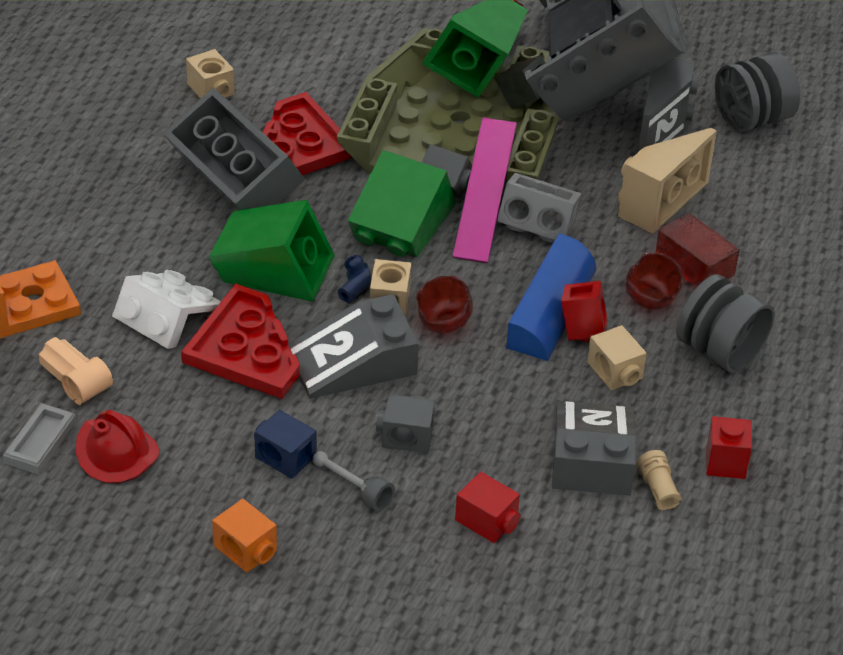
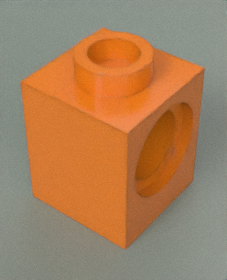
M243 498L212 520L213 546L245 572H249L258 564L267 563L277 551V525Z

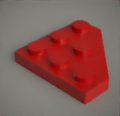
M307 92L276 102L271 121H267L262 133L291 159L302 176L353 158L337 142L340 128Z
M238 284L231 288L181 351V359L184 364L280 399L284 398L300 376V363L288 345V337L280 320L276 319L269 296Z

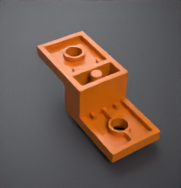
M56 260L0 276V338L81 315L80 304ZM37 294L41 297L36 300H30L27 296Z

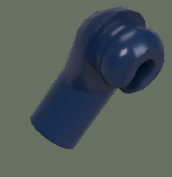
M360 255L350 256L344 262V266L347 269L348 282L338 289V296L348 304L371 285L372 278L367 263L363 262V258Z

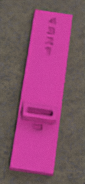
M482 117L453 258L488 263L517 125L516 122Z

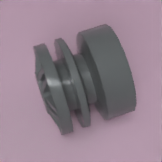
M771 52L751 58L749 61L743 60L721 67L716 74L714 88L719 112L723 119L739 133L764 126L766 123L771 124L794 117L799 109L801 99L800 85L796 72L790 61L780 53Z
M719 274L712 275L695 289L684 305L677 322V338L702 354L707 352L710 360L727 371L735 373L756 357L768 339L775 319L774 307L751 293L743 294L741 287L731 283L725 277Z

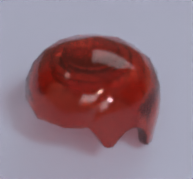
M648 252L643 254L638 262L630 267L625 278L627 294L636 304L648 310L669 306L678 296L684 283L681 267L674 259L663 253Z
M439 276L431 279L416 294L419 318L423 326L435 333H451L464 327L473 313V302L469 288L464 281L455 276Z

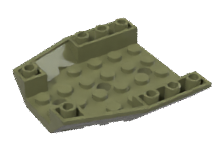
M423 28L365 77L337 135V142L368 174H371L382 150L422 162L429 144L468 156L471 164H473L482 117L516 122L517 125L501 200H503L506 184L514 173L538 180L560 117L552 111L542 98L510 108L495 79L514 64L540 55L545 63H547L550 56L549 51L518 45L510 65L502 63L478 98L422 65L423 60L442 33L440 29ZM463 120L464 123H456L454 121Z

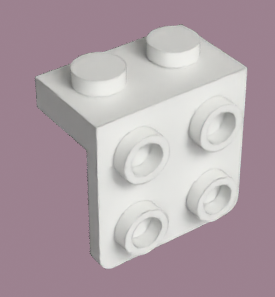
M165 270L164 273L159 274L143 272L142 275L125 277L112 317L165 348L170 349L178 345L188 314L214 311L221 301L212 297L213 292L211 290L187 283L185 276L176 271Z

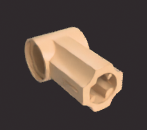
M57 337L50 339L39 353L40 364L62 382L65 393L71 400L76 399L74 402L77 405L85 403L113 385L112 374L100 358L93 357L88 359L65 339L60 340Z

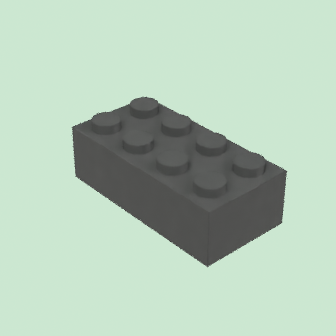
M214 87L163 132L180 156L236 210L279 204L305 180L291 159Z

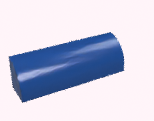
M558 234L509 321L507 349L546 361L549 360L566 328L561 303L564 286L566 284L590 282L596 272L594 257L581 242L570 236Z

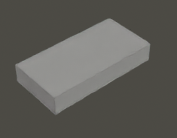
M41 403L3 454L4 464L39 475L77 423L76 414Z

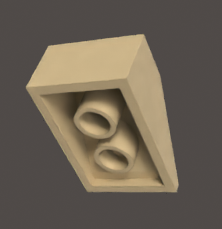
M708 128L649 145L641 149L635 156L629 157L621 170L623 183L618 195V202L620 203L618 217L652 234L658 230L708 183L717 130Z

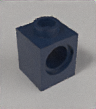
M280 409L268 420L262 421L254 431L255 458L291 479L313 460V455L317 452V430Z

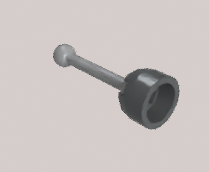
M318 451L313 455V463L316 466H325L360 487L361 500L374 511L381 512L392 502L395 495V486L386 479L376 476L364 481L329 460L325 452Z

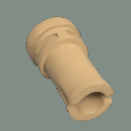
M651 450L641 455L636 461V467L642 475L644 482L649 484L658 509L666 510L677 507L682 498L670 476L671 468L666 454L661 450Z

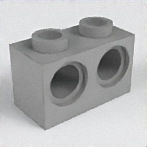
M514 173L506 184L497 222L506 224V227L510 230L517 232L529 231L538 234L544 241L554 243L559 233L567 236L570 234L581 193ZM515 200L524 201L528 205L529 211L520 210L516 206ZM554 210L558 212L562 217V221L551 219L548 211Z

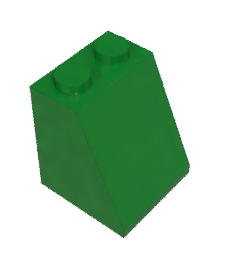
M484 0L453 15L423 60L422 65L479 98L509 55L528 9L513 0Z
M382 150L348 219L354 238L368 246H372L374 243L385 246L389 252L396 256L404 257L408 254L418 257L456 204L447 171Z
M308 200L233 211L209 257L212 266L217 270L224 283L238 284L247 288L306 301H314L335 254Z

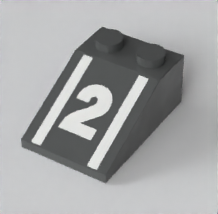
M675 58L652 72L643 112L638 152L646 146L677 138L684 132L685 121H692L695 101H689L690 94L696 95L699 75L693 74L694 60Z
M394 294L359 301L288 343L292 353L296 355L300 363L299 377L309 399L417 375L419 343Z
M557 400L552 489L631 496L636 464V430L633 407Z

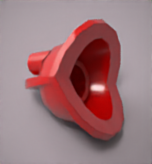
M106 410L101 412L96 419L84 422L77 435L75 452L79 465L90 477L105 483H124L138 478L157 461L160 449L155 439L145 432L143 427L133 417L117 413L113 410Z

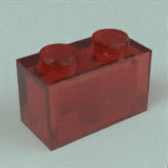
M687 213L659 229L655 255L658 256L661 262L671 266L683 275L689 283L695 284L698 287L712 275L719 274L726 279L734 276L740 249L695 216Z

